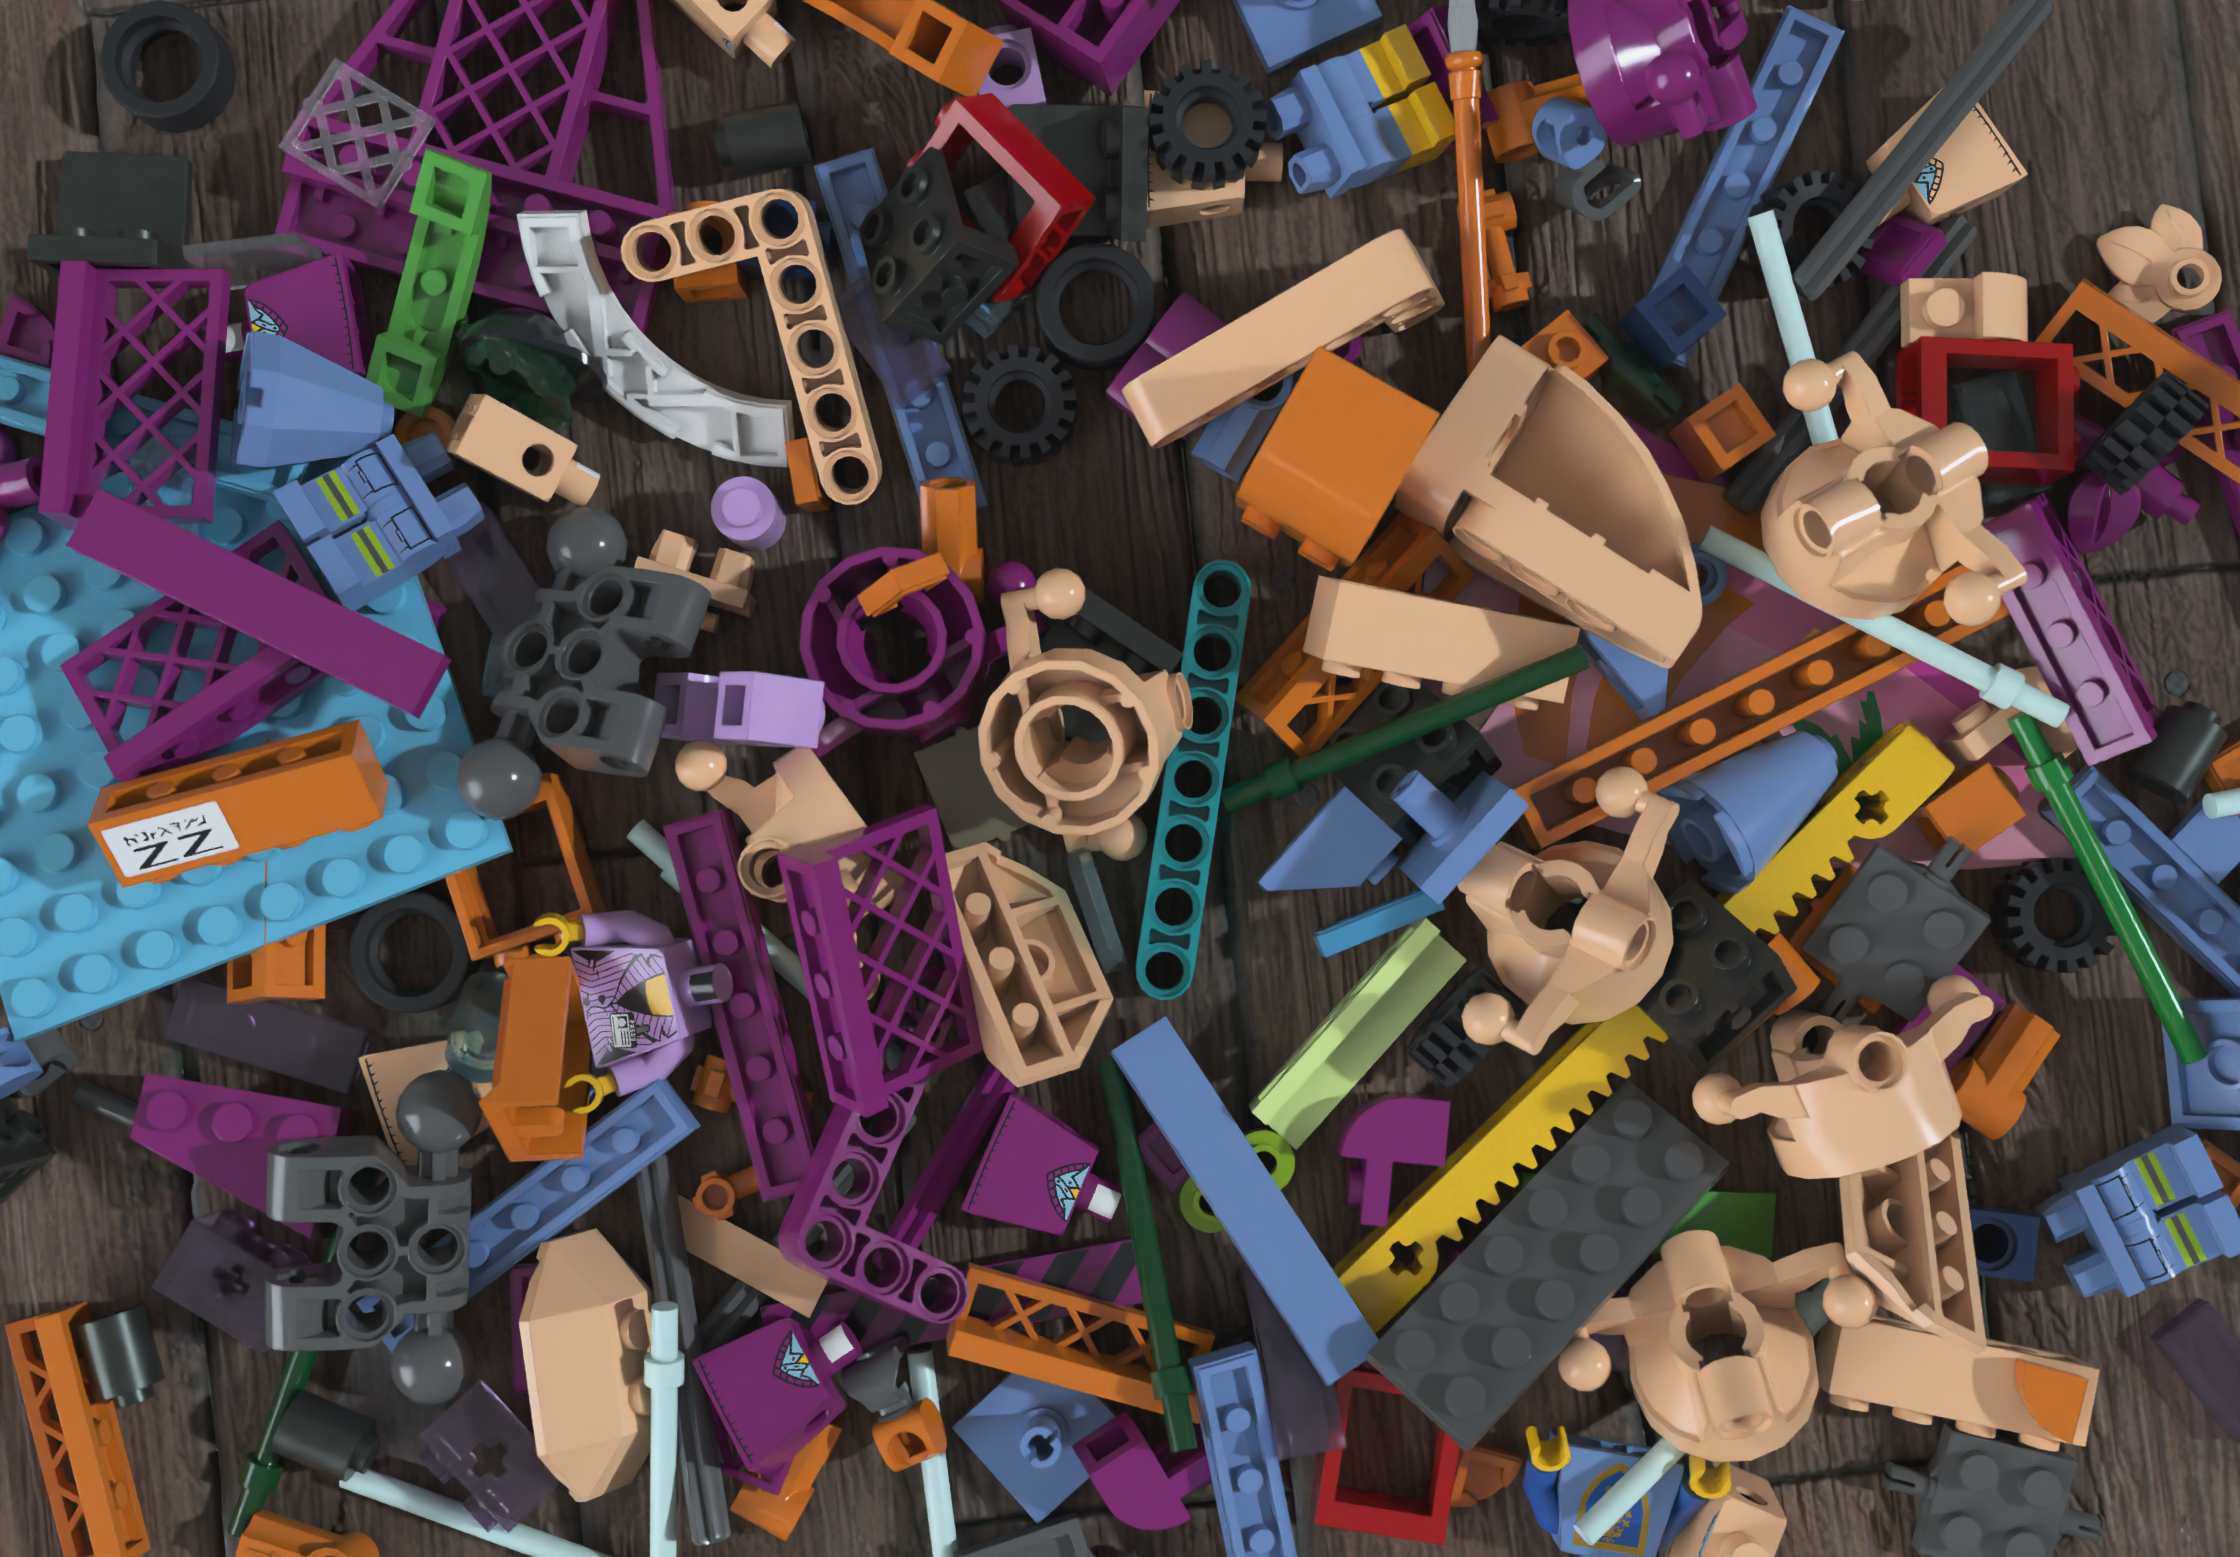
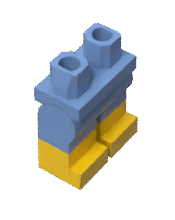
M1406 24L1385 32L1379 41L1344 56L1331 58L1317 66L1315 64L1299 70L1288 87L1271 98L1264 106L1263 110L1267 112L1266 130L1269 136L1279 140L1297 133L1305 149L1294 154L1288 162V174L1299 194L1325 189L1329 199L1346 193L1349 188H1357L1437 159L1455 139L1454 118L1436 82L1422 86L1431 73Z

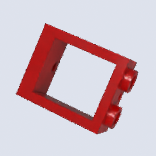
M993 93L963 98L957 97L947 103L939 112L935 120L936 131L926 147L910 159L905 170L913 166L931 146L943 151L950 175L974 138L1035 200V203L1008 242L1015 246L1020 265L989 296L997 304L1031 294L1044 275L1048 265L1056 258L1096 198ZM959 209L963 225L982 232Z
M1920 336L1896 355V409H1902L1934 424L1939 429L1947 426V367L2035 372L2036 453L1987 450L1988 466L1984 474L1977 477L1980 483L2047 486L2075 471V464L2081 450V437L2079 431L2074 428V401L2079 393L2080 374L2078 368L2073 366V344Z
M1366 1360L1331 1385H1328L1309 1506L1314 1524L1444 1546L1459 1445L1440 1428L1438 1429L1428 1500L1337 1486L1352 1388L1357 1387L1404 1395Z

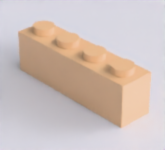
M1319 575L1303 652L1322 659L1321 670L1328 673L1360 678L1362 667L1384 671L1382 682L1420 689L1422 678L1443 682L1442 693L1455 695L1576 646L1580 627L1544 618ZM1569 677L1502 704L1529 710H1538L1540 700L1563 704Z
M1877 1315L1873 1317L1869 1324L1859 1329H1845L1833 1323L1830 1319L1819 1330L1815 1350L1819 1387L1830 1394L1829 1402L1834 1405L1861 1412H1868L1870 1402L1893 1407V1416L1923 1425H1932L1933 1415L1956 1420V1429L1985 1438H1995L1997 1429L2019 1433V1442L2055 1452L2059 1451L2060 1442H2068L2042 1429L2026 1409L2021 1394L2017 1391L2015 1385L2016 1357L2075 1373L2089 1379L2073 1440L2074 1445L2083 1447L2086 1446L2100 1369L2074 1356L1986 1338L1987 1350L1977 1355L1914 1323Z

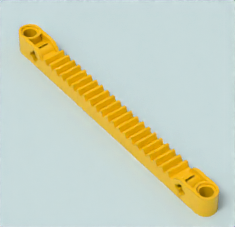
M1910 719L1900 722L1879 738L1837 779L1836 783L1748 887L1738 894H1724L1720 892L1714 899L1754 934L1757 932L1776 935L1780 929L1774 915L1794 917L1798 910L1793 898L1813 899L1817 895L1811 880L1831 881L1836 876L1830 863H1850L1854 859L1848 845L1849 840L1883 838L1895 831L1949 778L1954 771L1955 765ZM1866 796L1869 802L1865 805L1864 811L1869 818L1857 820L1855 814L1859 811L1860 805L1855 800V797ZM1637 1005L1606 1021L1585 1023L1445 1158V1167L1437 1166L1388 1214L1387 1227L1375 1226L1332 1268L1374 1333L1378 1332L1429 1283L1437 1271L1439 1255L1435 1241L1444 1235L1459 1242L1463 1238L1457 1224V1220L1460 1217L1478 1224L1482 1219L1475 1203L1482 1199L1496 1206L1500 1202L1494 1187L1498 1180L1515 1188L1519 1181L1513 1166L1517 1162L1531 1169L1538 1165L1531 1149L1537 1144L1553 1151L1556 1148V1144L1550 1130L1554 1126L1569 1133L1574 1131L1575 1127L1569 1112L1574 1108L1590 1115L1594 1111L1587 1095L1591 1090L1609 1097L1613 1092L1606 1076L1611 1072L1627 1079L1631 1075L1625 1061V1057L1628 1054L1646 1061L1650 1056L1643 1040L1648 1037L1664 1043L1668 1039L1667 1034ZM1399 1241L1406 1247L1411 1245L1410 1249L1415 1258L1408 1265L1399 1259L1394 1261L1395 1258L1390 1251V1247L1395 1242Z

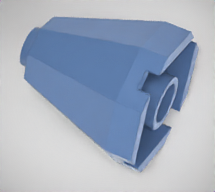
M257 331L247 333L236 390L240 391L238 408H234L232 422V464L265 468L351 456L377 447L376 442L391 435L394 421V404L384 402L383 387L280 335Z

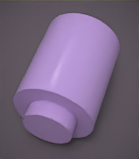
M747 476L735 477L724 482L714 493L711 502L713 522L718 530L738 547L748 551L765 550L773 546L783 535L786 526L784 507L779 499L761 481Z

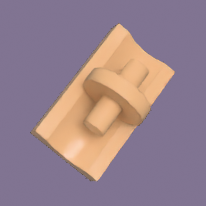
M663 529L651 550L649 559L637 557L634 568L671 573L692 579L702 584L712 594L709 606L751 619L757 600L750 593L755 564L750 556L730 549L719 548L710 578L690 572L699 545L697 541L685 535ZM706 611L700 629L714 633L720 616Z

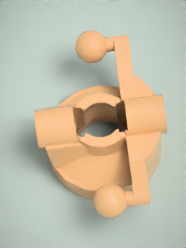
M1850 351L1827 364L1812 358L1798 361L1787 370L1784 377L1782 391L1788 403L1796 409L1806 412L1821 410L1833 400L1838 384L1843 392L1851 424L1841 438L1810 446L1784 469L1771 486L1761 511L1762 541L1768 556L1774 564L1777 575L1805 602L1837 617L1874 620L1906 609L1945 570L1956 561H1959L1966 568L1973 571L1960 574L1949 582L1944 593L1943 602L1947 613L1957 623L1967 626L1988 622L1996 615L2000 607L2001 596L2024 584L2027 580V574L2009 548L1981 525L1984 516L1980 482L1977 477L1984 474L1988 466V453L1980 435L1971 426L1962 422H1953L1939 429L1934 424L1902 409L1891 408L1877 377L1855 351Z
M1054 568L1044 572L1037 580L1035 587L1001 594V607L1006 622V643L1010 671L1000 686L989 697L978 728L981 765L996 796L1022 820L1054 834H1062L1069 855L1102 850L1104 854L1114 860L1128 861L1137 857L1145 849L1147 843V828L1142 819L1135 815L1134 812L1147 801L1155 788L1165 761L1182 738V731L1189 730L1192 727L1193 707L1190 690L1181 672L1168 674L1166 670L1136 675L1125 663L1092 649L1054 648L1041 654L1037 622L1033 610L1039 609L1040 612L1051 619L1064 620L1076 615L1082 609L1085 601V586L1080 577L1069 569ZM1075 705L1091 712L1105 725L1111 738L1101 742H1090L1076 736L1070 742H1065V724L1060 707Z
M695 740L686 744L678 752L675 760V772L679 781L691 790L708 791L714 799L738 814L752 833L745 838L748 846L742 851L739 858L738 875L743 886L756 896L781 904L788 903L784 884L782 883L771 888L767 882V869L778 858L777 853L800 844L815 848L868 827L811 748L791 749L773 762L776 774L754 787L744 780L725 775L727 759L723 750L715 743L707 740ZM879 844L872 846L871 848L877 850ZM858 852L838 860L843 887L855 894L872 859ZM887 868L870 903L881 909L896 900L905 882V878ZM865 911L862 918L869 914V912ZM856 930L854 940L858 951V934ZM878 973L867 995V1000H870L878 990L880 973Z
M1617 766L1607 770L1598 779L1595 789L1597 803L1608 815L1625 819L1642 813L1634 826L1625 851L1617 847L1591 841H1579L1554 845L1533 856L1501 841L1497 845L1495 844L1457 885L1459 891L1467 894L1466 903L1487 929L1488 955L1501 982L1528 1006L1519 1022L1515 1020L1514 1010L1510 1002L1503 996L1487 992L1473 996L1464 1007L1462 1021L1467 1035L1474 1042L1492 1046L1507 1041L1535 1056L1541 1051L1550 1034L1563 1023L1574 1025L1606 1021L1638 1004L1662 977L1673 946L1671 909L1653 877L1663 854L1668 832L1678 816L1680 807L1675 802L1649 792L1643 775L1633 768ZM1585 897L1588 899L1575 920L1572 937L1564 929L1544 930L1547 920L1558 907L1576 898Z
M1950 975L1941 977L1931 985L1927 995L1928 1009L1932 1014L1918 1027L1896 1036L1881 1031L1877 1026H1860L1856 1024L1844 1026L1832 1017L1801 1009L1787 1011L1777 1018L1770 1034L1771 1047L1773 1049L1771 1056L1779 1082L1751 1083L1742 1087L1738 1080L1730 1074L1721 1072L1707 1074L1696 1083L1692 1092L1693 1107L1703 1120L1715 1125L1731 1123L1735 1119H1746L1760 1112L1774 1116L1767 1132L1780 1167L1789 1176L1805 1179L1832 1178L1878 1169L1912 1157L1944 1140L1959 1127L1963 1114L1944 1060L1961 1044L1971 1024L1983 1020L1992 1014L1993 1002L1988 996L1981 995L1975 984L1964 976ZM1815 1027L1818 1040L1816 1047L1810 1053L1809 1048L1803 1049L1802 1043L1807 1031Z
M1708 1230L1686 1231L1666 1240L1660 1249L1662 1260L1655 1263L1631 1288L1628 1297L1610 1298L1559 1355L1558 1369L1562 1379L1578 1391H1594L1602 1387L1609 1377L1611 1358L1607 1350L1600 1343L1589 1338V1334L1624 1335L1629 1347L1630 1378L1633 1391L1650 1426L1679 1451L1712 1462L1752 1461L1785 1446L1809 1420L1819 1389L1813 1336L1795 1307V1294L1811 1287L1822 1279L1829 1278L1830 1283L1822 1297L1823 1309L1833 1323L1845 1329H1859L1869 1324L1876 1314L1878 1299L1872 1286L1866 1280L1853 1275L1841 1243L1834 1242L1807 1248L1771 1262L1762 1255L1731 1246H1720L1716 1234ZM1731 1333L1745 1338L1742 1346L1744 1356L1725 1357L1713 1361L1706 1366L1704 1365L1702 1355L1690 1346L1711 1334Z

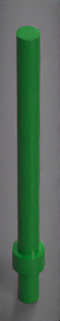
M2022 711L2011 716L2007 721L2029 762L2024 770L2037 793L2044 792L2182 1064H2192L2204 1059L2208 1052L2069 782L2074 775L2063 753L2053 751L2036 718Z

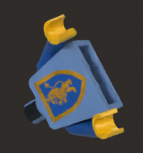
M1529 1426L1526 1429L1529 1453L1522 1487L1539 1526L1551 1533V1537L1561 1551L1577 1554L1579 1557H1656L1657 1551L1669 1547L1708 1499L1725 1496L1731 1488L1729 1462H1721L1719 1466L1708 1469L1706 1468L1705 1459L1690 1454L1689 1471L1683 1474L1685 1465L1680 1460L1675 1463L1591 1546L1582 1539L1573 1525L1652 1447L1567 1433L1564 1426H1558V1431L1550 1430L1549 1440L1542 1441L1539 1440L1536 1426Z

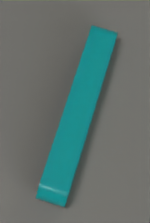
M1227 559L1214 560L1204 565L1197 573L1191 593L1180 672L1187 681L1192 703L1199 700L1212 703L1220 714V723L1218 728L1209 734L1200 735L1192 732L1190 729L1182 731V738L1166 760L1135 963L1136 979L1141 989L1150 997L1159 1000H1172L1182 995L1189 988L1195 969L1251 596V581L1246 571L1238 563ZM1224 576L1236 584L1239 598L1229 607L1219 608L1213 606L1206 600L1203 594L1204 584L1213 577ZM1206 638L1220 640L1229 651L1228 664L1218 671H1208L1201 668L1194 658V647ZM1186 763L1200 764L1207 769L1210 775L1211 784L1209 790L1199 798L1185 797L1175 786L1174 776L1176 770ZM1177 825L1192 827L1201 838L1199 854L1188 862L1174 860L1165 849L1166 835L1171 828ZM1168 888L1182 889L1189 895L1192 903L1189 917L1178 925L1163 923L1155 912L1157 897ZM1159 952L1175 954L1182 963L1181 977L1176 984L1170 987H1157L1146 976L1145 967L1148 960Z

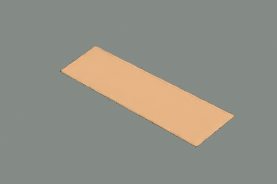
M677 1194L686 1251L810 1318L828 1281L795 1267L785 1260L778 1248L727 1220L719 1221L717 1217L697 1212L693 1202Z

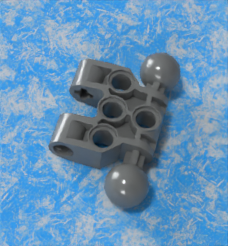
M593 506L574 508L561 514L548 530L545 551L557 575L551 589L540 588L535 590L530 606L533 608L532 614L524 618L523 623L517 625L508 633L503 642L501 657L506 668L502 676V682L505 685L502 691L495 694L491 704V711L501 718L495 738L484 739L472 746L459 762L456 785L461 797L472 812L492 820L514 818L527 810L539 795L542 771L535 756L530 751L536 733L545 746L575 769L633 777L648 776L670 712L660 703L633 693L639 681V665L645 658L651 656L670 658L690 657L712 595L710 591L692 579L671 573L622 567L626 560L628 541L621 524L613 515Z
M438 1069L420 1074L406 1086L399 1096L395 1111L398 1129L409 1143L418 1148V1165L406 1166L403 1159L376 1135L290 1139L276 1142L267 1148V1216L281 1222H332L338 1224L336 1230V1261L283 1267L267 1274L265 1278V1343L268 1347L281 1351H329L374 1348L403 1320L405 1314H414V1327L398 1341L393 1350L390 1363L392 1378L399 1390L413 1402L434 1406L453 1400L469 1384L476 1364L474 1345L467 1335L455 1326V1309L467 1304L469 1299L472 1173L468 1169L459 1167V1148L475 1134L480 1126L483 1113L478 1104L481 1096L471 1081L458 1073ZM367 1167L379 1168L387 1175L382 1183L371 1188L359 1187L351 1180L354 1173ZM432 1229H446L454 1234L448 1243L436 1248L427 1247L419 1241L423 1234ZM367 1231L377 1232L385 1238L382 1245L369 1251L358 1250L350 1244L353 1237ZM365 1295L376 1296L383 1301L381 1307L369 1313L356 1312L349 1306L352 1301Z

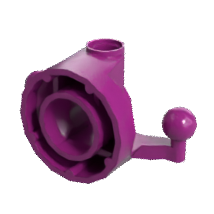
M1568 0V24L1574 57L1582 84L1600 125L1614 143L1629 148L1680 132L1682 139H1689L1703 131H1715L1734 125L1747 118L1756 110V100L1739 52L1735 50L1744 40L1748 31L1738 0ZM1710 6L1717 8L1719 19L1716 23Z
M881 546L845 558L818 581L802 612L799 650L809 680L824 682L823 699L833 711L840 715V717L824 726L819 732L818 747L811 748L818 759L839 749L865 732L878 737L904 739L917 737L921 745L947 734L971 718L967 709L975 701L989 673V664L1008 654L1006 625L989 634L985 631L973 593L949 565L947 567L950 573L946 575L947 579L928 591L922 589L906 595L897 602L898 607L874 618L872 615L866 616L857 596L890 570L929 555L917 549ZM1006 561L998 564L991 570L986 582L989 599L995 606L1001 609L1002 593L1036 586L1033 572L1026 565L1018 561ZM903 606L904 608L900 611L906 620L918 625L926 634L928 643L925 656L931 662L927 668L898 684H893V681L896 680L895 676L883 671L876 663L872 652L874 639L867 630H863V627L885 618ZM1033 610L1040 637L1048 631V628L1038 610Z

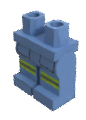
M434 432L411 440L402 446L395 435L391 434L376 442L377 447L357 453L346 460L341 466L301 486L297 480H294L272 491L342 606L352 611L358 610L435 564L442 557L446 559L461 551L462 549L457 537L468 532L485 519L482 507L465 482L436 498L433 497L426 486L427 483L454 469L450 457Z
M2177 1123L2086 1167L2079 1173L2073 1172L2057 1179L2063 1191L2052 1195L2034 1207L2037 1216L2040 1217L2044 1230L2055 1243L2084 1232L2091 1249L2062 1261L2063 1268L2073 1288L2083 1298L2106 1293L2115 1288L2126 1297H2131L2146 1290V1286L2164 1282L2185 1269L2220 1255L2231 1258L2240 1254V1218L2229 1196L2219 1190L2224 1186L2198 1134Z

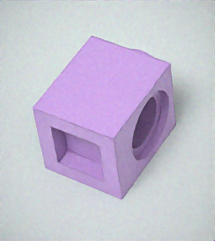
M999 25L986 29L989 33L1003 40L1004 43L978 92L979 95L993 93L1007 108L1011 104H1046L1031 27L1017 30V27L1013 25ZM1004 65L1016 66L1024 72L1022 78L1012 85H1000L991 79L993 72Z

